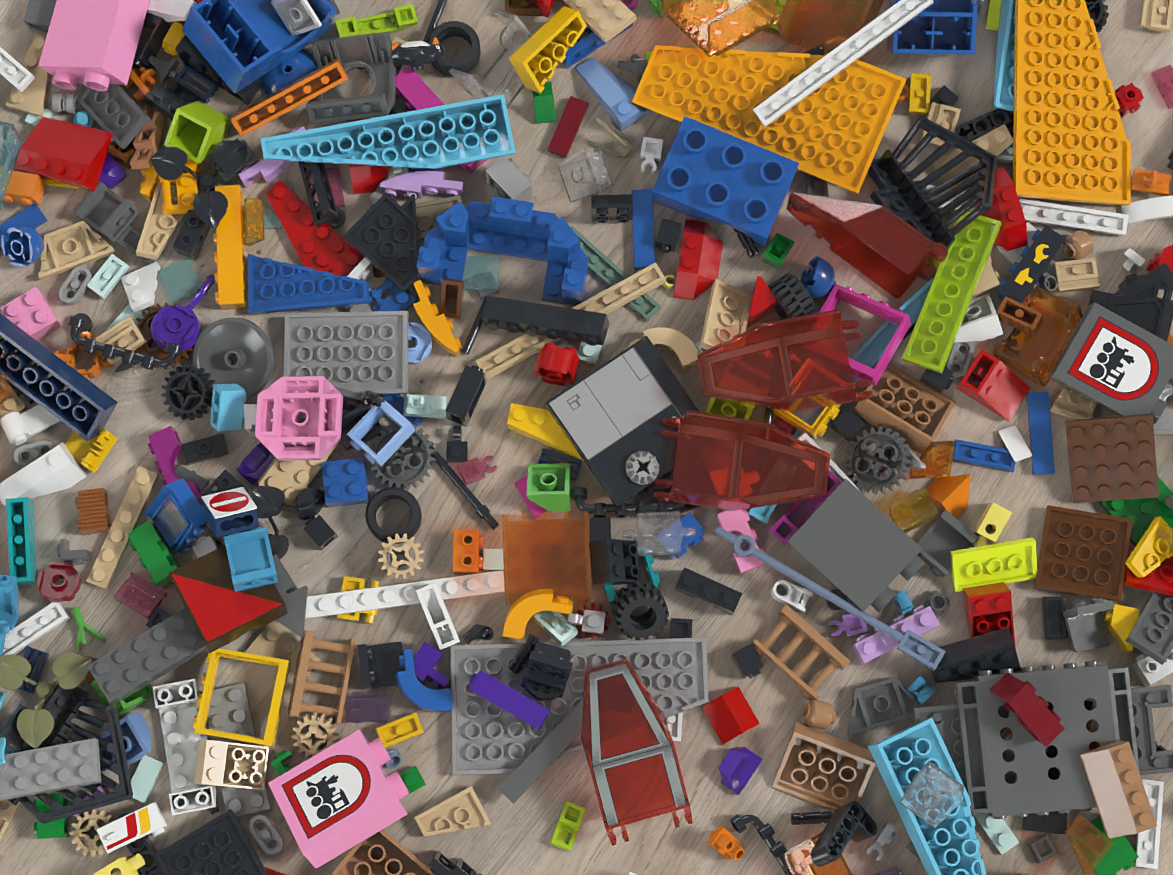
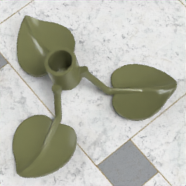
M70 652L59 655L52 665V671L56 675L52 683L47 681L37 683L27 678L26 676L31 671V665L24 657L14 654L0 657V687L5 690H16L22 686L24 680L36 687L35 692L41 698L34 706V710H23L17 719L19 734L27 744L38 748L51 734L54 728V718L49 711L45 709L38 710V708L47 701L57 685V680L63 689H73L80 685L89 672L87 665L92 663L90 657Z

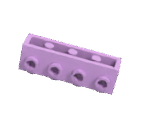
M922 605L911 611L913 615L907 618L902 615L892 620L894 624L890 627L903 635L909 629L920 636L938 627L940 624L931 607L929 606L924 609ZM874 629L875 634L869 637L867 634L856 638L857 643L851 647L860 664L863 665L897 648L900 642L878 629Z

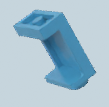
M257 527L246 532H237L223 537L235 592L278 582L267 528Z
M2 574L0 575V619L8 620L7 625L10 626V630H13L20 618L17 577Z

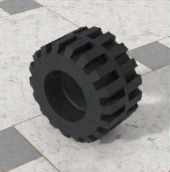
M787 273L768 285L778 300L775 312L788 327L795 330L817 315L811 295L802 282L794 275Z
M637 581L635 585H632V583L627 584V588L622 587L620 589L621 593H616L614 596L616 601H612V613L623 635L626 634L627 638L632 639L635 637V640L639 641L641 638L647 640L651 635L653 637L657 636L656 632H661L664 629L663 625H667V617H669L668 607L660 590L655 585L650 586L648 582L641 584L640 581ZM637 607H650L646 613L640 616L631 615L632 611Z

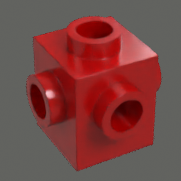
M1133 83L1126 87L1123 84L1115 90L1120 107L1118 111L1121 117L1128 113L1133 114L1141 108L1140 103L1144 97L1142 91L1134 86Z

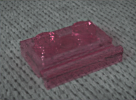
M131 572L130 577L124 581L113 597L145 618L150 619L161 605L164 597L166 598L167 593Z

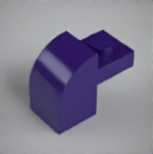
M425 641L414 657L415 674L423 683H425L428 677H431L429 682L439 689L441 686L447 688L451 680L434 669L443 657V654Z

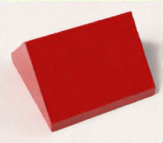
M757 276L753 289L747 321L748 327L774 312L778 302L760 276Z
M739 686L701 707L722 745L760 724Z

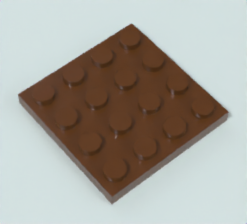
M1152 414L1065 420L1073 503L1159 497Z
M1047 505L1034 588L1095 599L1103 598V600H1112L1113 602L1120 603L1133 519Z

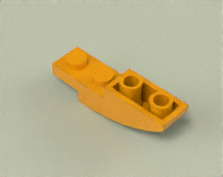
M421 280L413 282L420 302L413 304L419 320L441 347L456 357L460 356L459 349L462 346L458 337H453L451 331L454 330L451 319H446L444 313L438 315L439 312L435 303L431 304L428 297L431 296L427 284L423 286Z

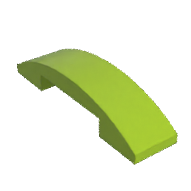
M409 4L395 7L392 12L355 19V16L335 20L339 37L388 31L389 34L418 24L414 5Z

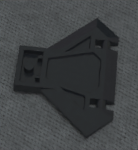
M1164 263L1114 294L1092 289L1088 306L1097 303L1167 342L1173 320V301L1171 300L1173 273L1167 264ZM1159 289L1164 290L1163 298L1157 297Z

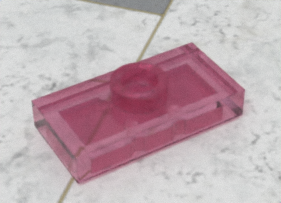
M1171 65L1152 72L1151 76L1168 109L1173 108V68Z
M339 166L326 168L336 207H345Z

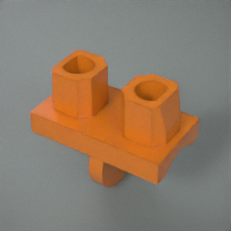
M141 67L140 70L131 68L128 83L125 86L128 89H132L135 85L139 87L133 93V97L138 102L143 103L144 96L154 89L152 86L156 84L154 80L156 72L154 69L146 70L145 67Z
M1134 169L1131 190L1167 196L1169 194L1171 175L1158 173L1156 170Z
M719 825L717 830L711 832L707 843L729 861L732 858L737 861L742 858L745 850L741 847L742 843L729 831Z

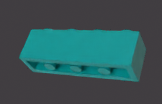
M28 497L6 499L9 575L17 577L18 586L37 584L34 501Z

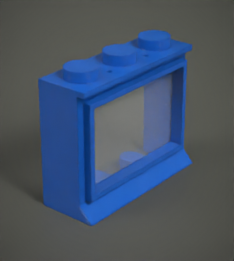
M183 478L163 486L144 514L151 517L170 550H173L172 555L179 552L184 554L192 548V543L199 539L198 535L205 531V526L207 525L203 515V508Z

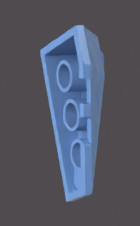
M593 57L575 68L620 131H623L652 112L632 103L637 89Z
M140 712L123 717L120 720L127 764H132L151 752V730ZM104 731L98 735L112 743L110 732ZM99 746V754L116 763L114 753ZM100 765V772L108 770Z

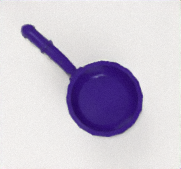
M213 274L206 277V281L198 289V292L187 306H166L154 315L151 322V336L161 349L165 350L167 343L182 347L183 351H185L197 342L200 336V322L192 309L199 304L203 297L207 295L211 286L215 284Z

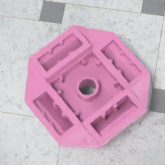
M324 376L281 377L269 388L258 394L255 436L279 461L321 460L341 438L343 396ZM306 416V420L303 423H298L300 417Z

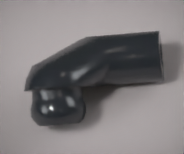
M477 624L461 637L469 644L475 638L491 640L494 633L489 626Z

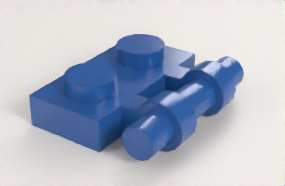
M385 279V283L369 291V302L371 303L374 300L377 302V305L372 308L373 312L407 311L413 304L417 303L416 298L409 289L403 293L389 279ZM390 289L392 294L383 300L381 295Z

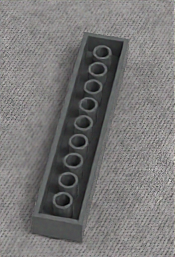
M274 555L275 569L286 593L289 594L297 590V586L277 555ZM184 608L87 666L109 704L113 706L204 652L207 648L196 629L188 609Z

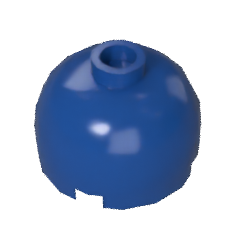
M18 225L8 228L7 232L2 235L1 247L4 255H8L12 260L9 261L12 265L26 267L40 258L43 252V241L40 234L34 228L27 225Z
M815 256L808 263L811 266L809 270L803 271L800 281L812 298H820L831 292L836 284V281H834L835 272L830 263Z

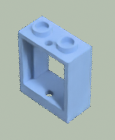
M385 401L381 403L380 407L373 406L347 435L352 440L350 444L357 451L362 449L365 452L364 456L372 464L376 461L382 466L416 429L404 416ZM384 415H387L401 429L376 454L361 439Z

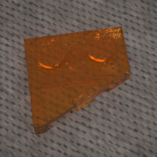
M953 441L931 442L919 457L920 461L925 463L926 469H910V479L950 476L954 451Z
M1078 814L1065 830L1085 875H1089L1115 844L1081 814Z

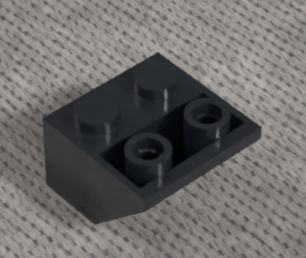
M604 539L589 543L593 585L634 584L640 581L637 541Z

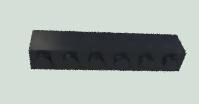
M495 296L487 297L481 317L485 326L492 330L504 329L511 333L523 332L530 336L541 335L549 339L560 338L572 343L579 341L591 346H596L597 344L604 345L610 324L607 314Z

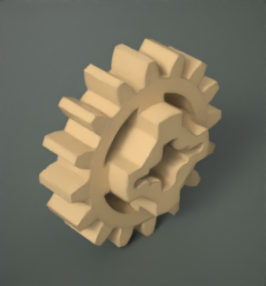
M398 533L395 534L394 540L391 537H387L389 543L382 542L381 545L384 547V550L378 551L380 555H383V558L378 559V562H384L381 569H388V576L394 573L397 580L399 575H402L404 580L407 579L408 573L415 576L413 570L421 569L418 562H424V559L419 558V555L424 554L423 550L418 551L421 544L413 543L415 537L408 540L405 533L403 538H400ZM400 542L405 543L402 547L398 548L392 546ZM411 548L415 551V561L410 558L409 552ZM393 551H395L396 553H402L404 551L405 557L410 562H407L406 560L404 561L402 559L398 562V557ZM387 552L392 555L393 561L391 565L387 562ZM407 565L410 567L403 571L397 570L400 566Z
M314 712L312 717L308 713L305 714L304 719L300 717L292 729L295 732L291 736V738L296 739L293 745L300 746L298 752L305 751V757L308 758L310 754L315 756L337 743L338 741L335 739L339 737V733L334 731L338 726L331 725L333 719L326 720L324 713L321 717H318L317 712ZM310 724L309 728H305V730H303V728L306 725ZM326 741H328V743L325 746L321 747L322 743H326Z
M97 809L92 810V814L89 811L84 812V818L82 816L76 817L79 821L78 824L72 823V826L76 829L70 832V835L75 836L71 843H78L76 850L81 851L84 849L83 855L85 856L90 852L92 857H96L97 852L100 855H105V848L103 844L101 845L99 835L86 834L103 827L101 820L106 825L111 823L113 816L108 815L105 817L106 811L104 810L99 814ZM89 820L88 825L82 829L83 825ZM81 837H84L88 841L89 846H87L83 842Z

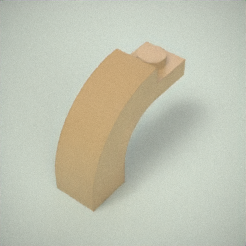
M665 327L651 328L642 332V337L647 336L656 349H664L670 352L676 358L682 371L701 362L702 357L695 344L683 333ZM641 339L634 340L629 345L632 346Z

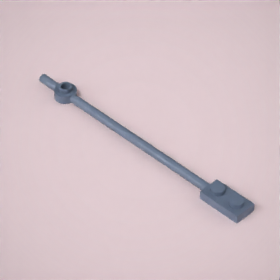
M720 526L715 531V534L733 544L734 551L738 556L748 557L752 555L900 642L896 648L933 671L937 668L946 652L909 629L904 635L755 548V542L749 535L737 537ZM745 543L748 549L742 550L740 545Z

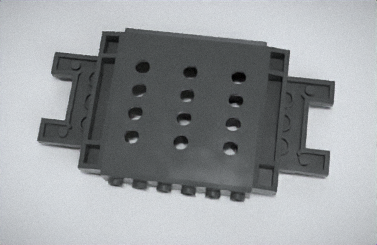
M1085 661V666H1077V663H1064V668H1056L1055 664L1042 665L1041 670H1034V666L1021 667L1019 672H1013V668L1000 669V673L992 674L991 670L978 671L979 675L973 676V681L953 682L955 704L913 708L914 725L933 718L970 797L971 814L987 813L993 819H1005L1008 815L1027 817L1030 813L1048 815L1052 811L1070 813L1073 809L1091 811L1097 805L1079 754L1089 751L1088 746L1093 741L1098 742L1100 747L1118 740L1129 742L1140 775L1173 772V750L1156 751L1152 708L1173 707L1171 685L1130 688L1128 667L1108 668L1107 665L1098 664V661ZM1007 672L1023 682H1030L1036 689L1034 693L1037 697L1041 696L1045 701L1050 702L1053 707L1052 711L1061 718L1059 723L1065 730L1048 745L1056 747L1057 754L1055 757H1047L1045 753L1047 747L1037 742L1017 721V717L1011 710L1006 718H1001L998 715L999 707L1005 703L999 697L993 695L989 689ZM1087 698H1093V699H1094V701H1095V707H1094V709H1092V710H1087V709H1085V707H1084V701H1085V699H1087ZM1091 719L1095 720L1098 724V728L1094 732H1089L1086 728V723ZM1004 727H1008L1012 731V736L1008 740H1003L1000 736V731ZM1006 749H1011L1014 753V758L1010 762L1004 761L1002 757ZM1052 767H1056L1059 770V777L1055 780H1051L1048 777V770ZM1008 771H1013L1016 774V781L1012 784H1008L1004 778Z

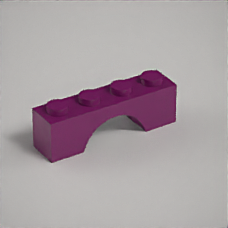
M169 426L148 436L150 440L148 447L158 460L155 462L156 467L165 477V480H163L164 486L179 480L175 473V461L178 454L183 450L176 429ZM186 482L196 499H198L202 495L199 485L195 482ZM171 500L173 508L177 511L178 509Z
M828 468L824 470L823 493L800 497L769 530L784 545L788 543V540L842 483Z

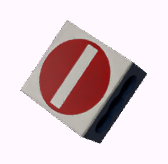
M244 487L202 496L204 518L216 537L259 527L257 506Z

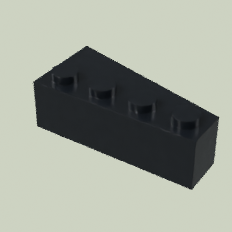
M1008 627L939 647L946 652L934 671L931 669L935 683L973 679V676L979 675L978 671L991 670L992 674L1000 673V669L1013 668V672L1021 671L1015 645Z

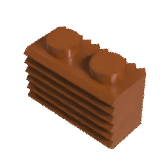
M1007 296L1004 297L997 310L999 321L1005 323V325L1009 324V327L1012 326L1013 329L1016 328V330H1020L1024 334L1027 333L1031 337H1035L1043 322V313Z
M97 488L78 491V497L75 498L76 508L80 510V517H77L78 529L85 535L109 532L110 519L107 490Z

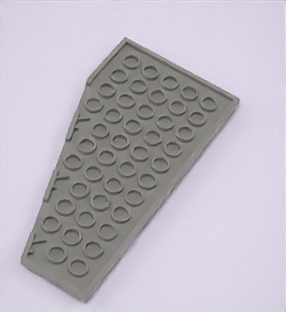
M706 637L642 639L640 641L567 642L563 646L558 642L546 643L569 650L571 652L569 662H572L573 665L562 698L557 697L544 701L536 700L524 687H521L528 659L525 664L521 665L522 668L518 674L508 669L511 661L515 660L514 657L523 643L451 646L453 775L512 774L589 693V673L612 667L616 663L627 664L658 721L708 703ZM481 670L550 710L541 729H536L473 693L469 689L470 685L468 684L474 673L478 674ZM636 699L631 711L632 714L604 708L599 713L601 742L649 725ZM590 724L558 758L591 746Z

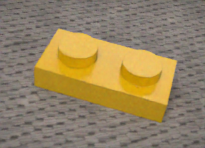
M911 73L908 114L928 115L930 110L931 75Z
M417 713L376 728L385 748L424 733Z

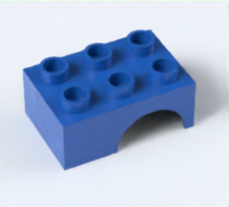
M203 0L190 9L182 31L235 94L312 43L313 40L327 33L337 13L328 0H307L322 26L292 36L271 4L272 0Z
M889 0V8L900 0ZM933 0L932 5L887 37V50L892 53L975 54L978 4L976 0Z
M684 116L652 190V201L696 220L705 218L728 225L748 235L756 241L757 245L765 248L796 176L799 163Z

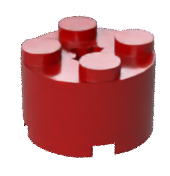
M545 343L544 347L539 349L534 376L536 378L538 375L541 376L543 382L551 385L565 386V382H570V385L574 384L579 364V356L576 354L577 350L571 347L564 349L552 343Z

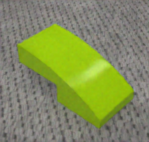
M566 801L550 845L568 852L571 851L586 808Z

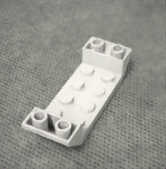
M196 679L152 687L155 707L159 709L172 791L169 794L172 816L216 807V786L194 784L199 740H209L208 736L194 733L193 719L195 715L198 716L200 708L197 707L200 691Z

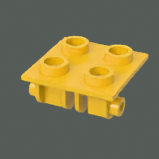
M103 429L102 432L99 431V435L87 441L73 431L65 445L77 463L96 473L118 438Z

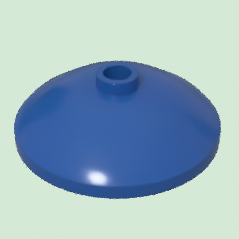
M301 49L260 77L264 91L267 95H270L317 70L316 59L310 52ZM286 68H292L290 72H285Z

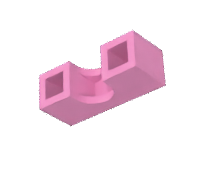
M741 507L732 508L716 515V520L721 528L739 536L749 535L755 542V548L758 549L756 544L758 537L754 528L750 529L748 521H750L746 509L742 510ZM744 543L742 550L748 549L747 544ZM735 552L732 554L739 575L764 565V562L752 555L741 557Z

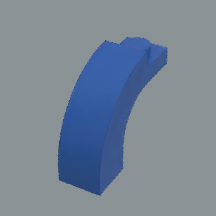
M413 649L403 650L402 655H399V667L403 668V671L395 674L397 685L403 696L411 704L424 711L435 713L452 711L451 688L434 690L423 686L415 675Z

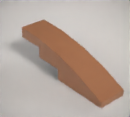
M145 104L143 111L150 117V120L137 134L133 142L136 149L130 162L133 170L152 167L151 157L158 151L163 133L165 116L148 104Z

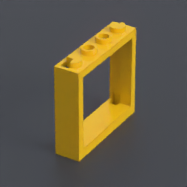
M221 648L208 653L206 665L209 666L207 673L203 674L201 686H204L203 694H199L197 700V707H200L199 713L193 719L194 733L274 748L291 664L290 661ZM220 657L279 667L264 738L205 728Z

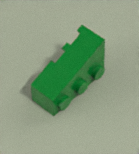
M148 520L128 533L130 538L128 543L134 552L137 551L139 553V560L143 567L149 570L153 583L165 589L173 584L169 572L181 566L174 555L171 554L172 552L155 525Z

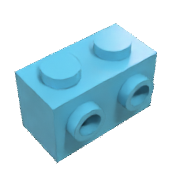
M238 384L213 385L210 425L216 430H242V422H244L243 404L246 402V392Z

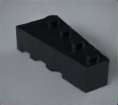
M186 34L175 48L183 65H188L246 105H249L262 87L258 78L234 94Z

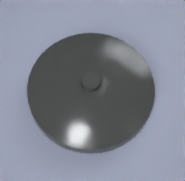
M223 318L207 326L198 337L193 351V365H197L198 369L200 367L204 368V374L210 373L211 376L208 380L216 381L213 385L238 384L245 390L247 399L259 393L270 380L274 369V351L267 334L255 323L243 318Z

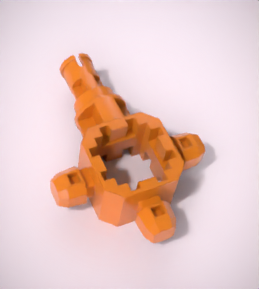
M83 331L80 334L82 338L93 340L91 332ZM72 343L67 350H57L52 353L75 369V356L83 351V346ZM96 350L92 368H89V370L78 369L76 371L87 379L97 378L102 374V366L108 368L113 367L114 364H110L107 358L102 356V352Z

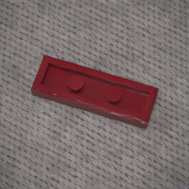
M570 96L548 147V152L567 159L589 107L588 102Z

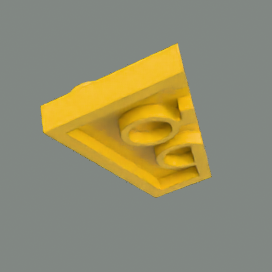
M1161 516L1154 518L1125 562L1138 578L1145 577L1160 566L1162 561L1173 556V529Z

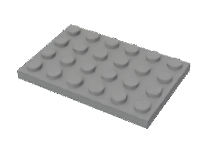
M409 312L285 313L284 377L324 376L335 387L364 395L366 390L380 395L408 394Z

